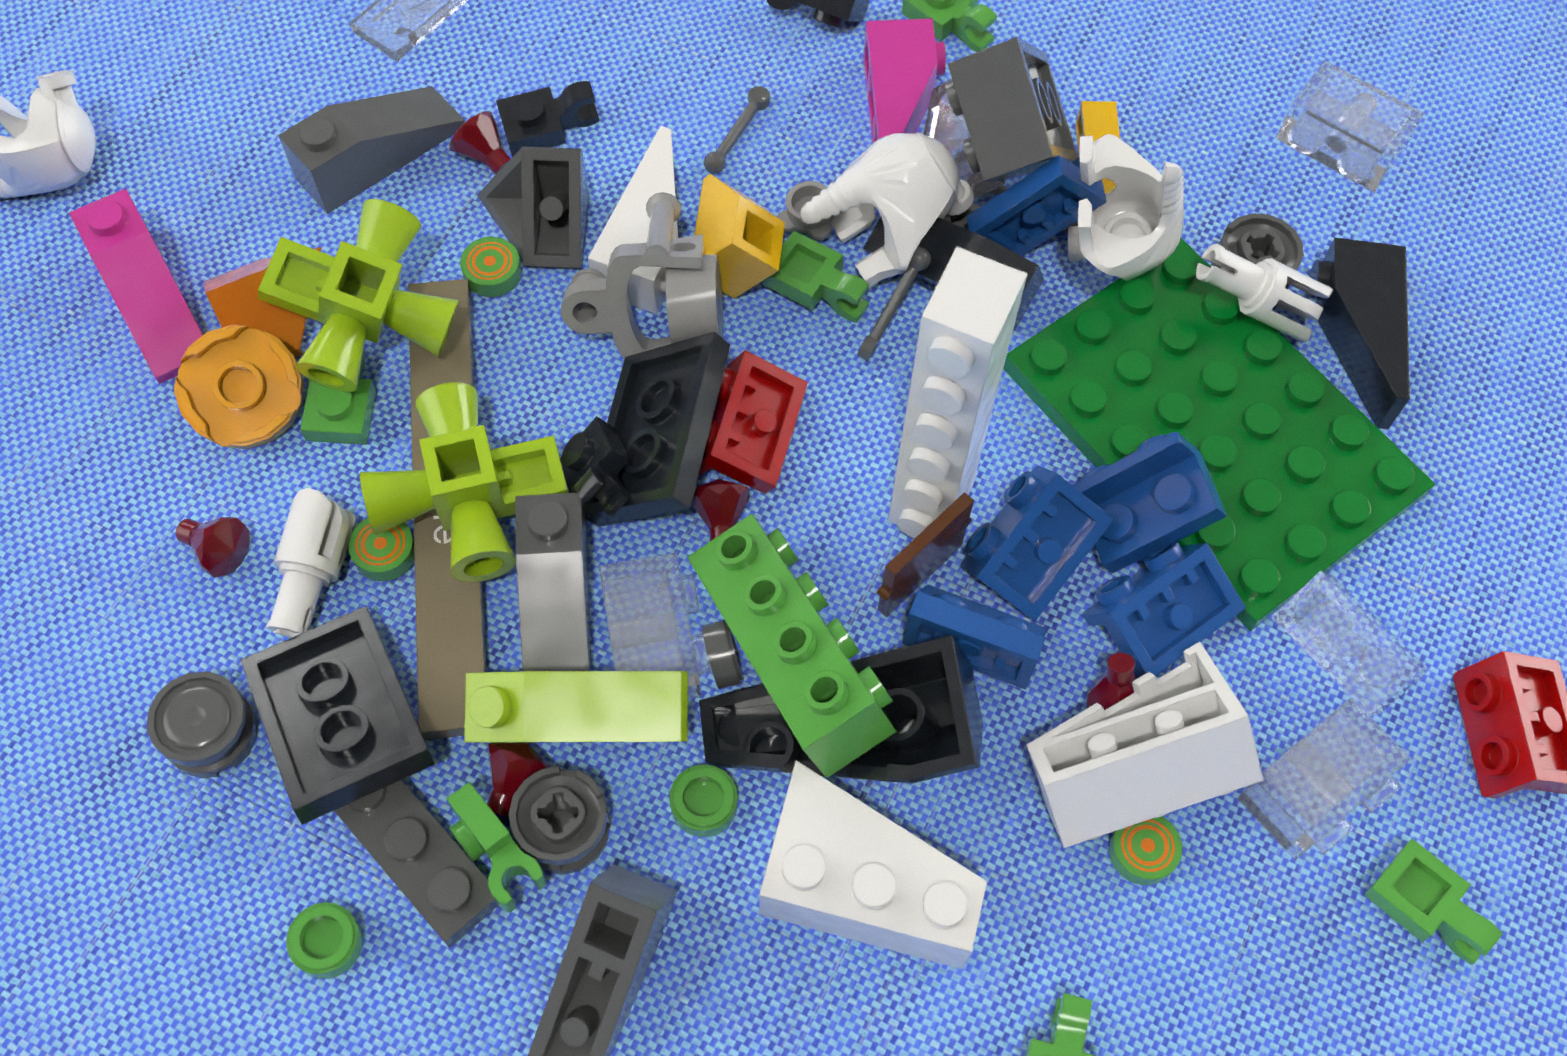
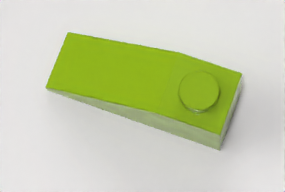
M519 671L466 673L464 742H687L688 672Z

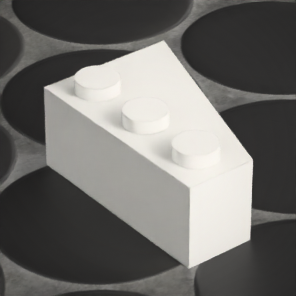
M1201 642L1183 651L1185 663L1156 679L1152 673L1148 672L1132 681L1135 693L1104 710L1100 704L1096 703L1027 744L1045 805L1064 848L1087 840L1097 839L1105 834L1152 818L1162 817L1181 808L1217 796L1226 795L1237 789L1264 781L1249 716Z
M796 761L759 894V915L963 969L973 950L987 881Z

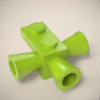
M365 200L362 206L356 246L341 241L335 257L280 237L258 288V299L324 323L317 336L296 364V369L306 378L334 390L343 392L356 391L365 339L378 344L385 325L436 357H439L454 320L459 300L399 290L403 264L398 261L421 229V223L418 218L408 210L385 200Z
M459 382L443 383L430 387L423 391L415 402L416 409L430 436L419 439L425 470L360 472V484L367 515L374 534L378 535L436 509L443 530L451 529V576L462 582L491 580L506 574L516 564L514 553L497 518L516 514L515 496L568 493L555 437L553 435L491 449L485 426H478V391L469 384Z

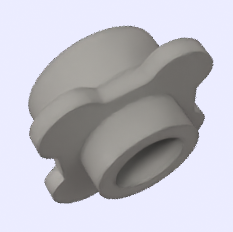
M804 181L790 189L786 196L787 209L778 214V218L785 222V232L797 230L809 234L813 240H823L830 236L832 232L830 223L834 215L829 219H822L820 222L813 224L803 222L801 217V209L804 204L810 202L814 196L820 195L823 189H827L825 185L816 181Z

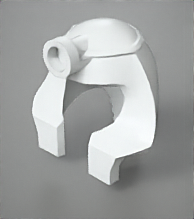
M62 70L38 76L37 81L40 88H35L30 97L28 115L23 114L15 105L0 95V123L12 136L0 135V198L20 197L65 189L77 183L85 173L89 172L95 155L96 136L91 119L78 105L71 86L77 83L73 70Z
M919 132L895 133L884 136L874 142L837 177L835 182L830 183L827 189H823L820 195L814 196L810 202H806L801 209V217L803 222L813 224L835 215L831 224L842 243H845L871 226L876 218L875 207L879 210L884 225L885 244L855 264L870 288L885 278L905 273L914 251L936 219H944L947 214L958 215L965 212L974 201V193L966 181L960 180L959 169L952 154L940 141Z
M1107 134L1094 142L1093 136H1081V180L1091 186L1094 182L1106 178L1112 180L1116 186L1105 194L1107 202L1092 211V204L1088 199L1079 201L1078 226H1069L1068 228L1069 262L1087 259L1098 270L1128 281L1146 273L1166 260L1179 244L1184 225V171L1175 163L1164 162V169L1161 175L1152 164L1114 135Z

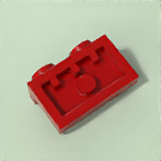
M744 350L725 366L698 477L712 468L764 494L775 488L808 382L747 350Z
M1502 651L1455 672L1453 676L1482 796L1497 799L1522 789L1567 794V689L1559 661Z

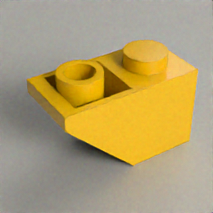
M709 174L703 178L694 236L703 234V255H718L722 292L732 298H736L779 271L785 222L755 200L714 175Z

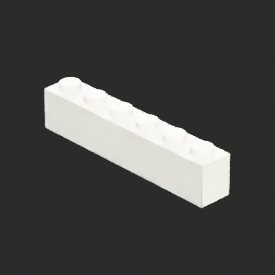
M956 247L921 317L888 518L889 522L896 524L903 533L914 539L964 492L969 495L972 489L1027 278V273Z

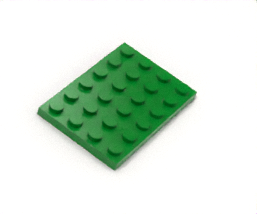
M1180 237L1179 244L1174 252L1160 265L1128 281L1122 278L1117 279L1007 353L1003 370L1095 467L1111 465L1137 451L1138 447L1149 438L1167 435L1171 432H1178L1201 452L1227 517L1177 542L1180 546L1208 543L1246 607L1236 617L1251 632L1422 500L1436 484L1275 328L1241 312L1237 296L1208 282L1204 283L1197 279L1196 269L1198 263L1209 268L1211 266Z

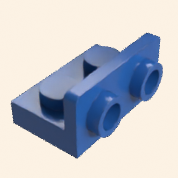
M1058 155L967 216L969 231L984 236L1022 256L1078 221L1080 200L1088 199L1092 204V211L1105 204L1107 200L1103 182L1099 180L1091 186L1087 185L1081 180L1080 157L1069 162Z
M1178 432L1149 438L1138 447L1137 451L1111 465H1102L1091 469L1082 477L1081 481L1073 484L1076 489L1114 519L1095 544L1102 566L1112 573L1227 517L1201 452Z
M1041 466L1034 467L1031 472L1026 471L1013 481L1004 497L1006 505L992 523H984L972 534L965 547L967 555L960 564L961 567L981 580L1034 622L1114 521L1109 514L1062 476Z
M1175 542L1143 559L1146 564L1144 569L1131 578L1129 575L1121 576L1104 585L1095 594L1098 602L1082 613L1088 625H1104L1120 652L1133 657L1135 661L1134 675L1137 678L1148 672L1154 676L1158 675L1184 655L1183 651L1198 642H1202L1246 609L1208 543L1180 546L1178 542Z
M927 585L923 588L922 592L918 591L908 615L902 644L911 646L953 635L971 662L974 671L1026 690L1043 648L1046 630L1043 626Z

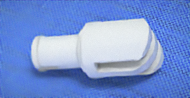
M1217 243L1207 248L1201 258L1220 266L1222 269L1216 266L1209 268L1198 263L1196 269V277L1200 281L1208 282L1237 296L1240 311L1245 315L1302 342L1308 341L1313 331L1272 311L1273 307L1277 306L1293 314L1318 321L1323 308L1286 289V283L1306 293L1322 298H1329L1333 290L1329 286L1272 258L1254 264L1226 250Z
M311 488L299 490L294 497L274 559V565L279 568L278 571L283 575V579L266 629L289 638L309 630L322 586H328L330 582L338 581L348 548L349 538L356 521L354 513L344 509L340 504Z

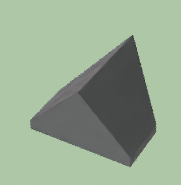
M523 146L477 194V197L508 241L514 245L519 257L523 261V266L581 268L583 265L589 209V193L582 149Z

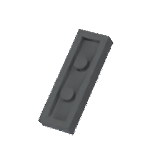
M402 780L334 810L337 816L449 948L499 906L490 892L488 879Z

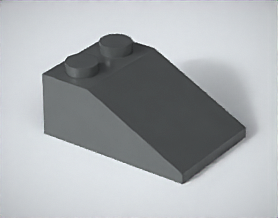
M1015 37L948 63L952 80L945 82V90L954 114L956 116H964L970 138L963 140V148L970 169L974 174L981 172L984 181L997 182L1031 174L1038 167L1058 155L1069 162L1078 158L1045 52Z

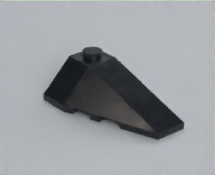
M953 635L851 661L858 673L870 666L893 700L882 710L897 732L831 775V777L912 784L980 768L983 720L973 668ZM764 684L699 700L705 762L708 765L793 773L795 762L798 761L820 776H824L800 746Z

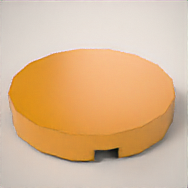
M229 325L206 332L187 348L180 360L182 364L178 370V377L175 376L174 394L180 413L200 436L222 447L251 449L273 442L292 426L302 407L304 380L302 374L296 369L298 362L279 338L265 331L252 329L248 326Z

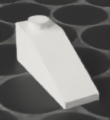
M660 126L588 257L589 269H595L606 277L610 255L615 247L622 244L647 242L650 217L646 212V203L649 198L660 192L670 193L676 197L671 129ZM677 220L674 222L672 239L678 238ZM640 266L633 270L629 278L630 304L657 314L666 298V267Z

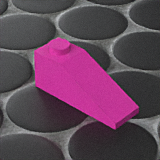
M932 18L866 21L863 63L873 144L878 139L887 135L917 132L932 102L936 76L945 75L946 50L944 41L935 42Z
M125 188L69 212L96 268L157 382L161 384L178 376V370L182 364L180 360L191 344L203 336V333L127 189Z

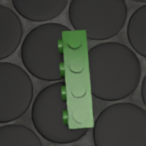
M750 514L687 557L800 746L826 778L897 732L882 710L893 700L870 666L860 673L857 672L849 659L860 652L838 618L826 625L818 612L829 604L807 572L795 578L789 567L798 562L799 559L778 528L767 535L754 515Z

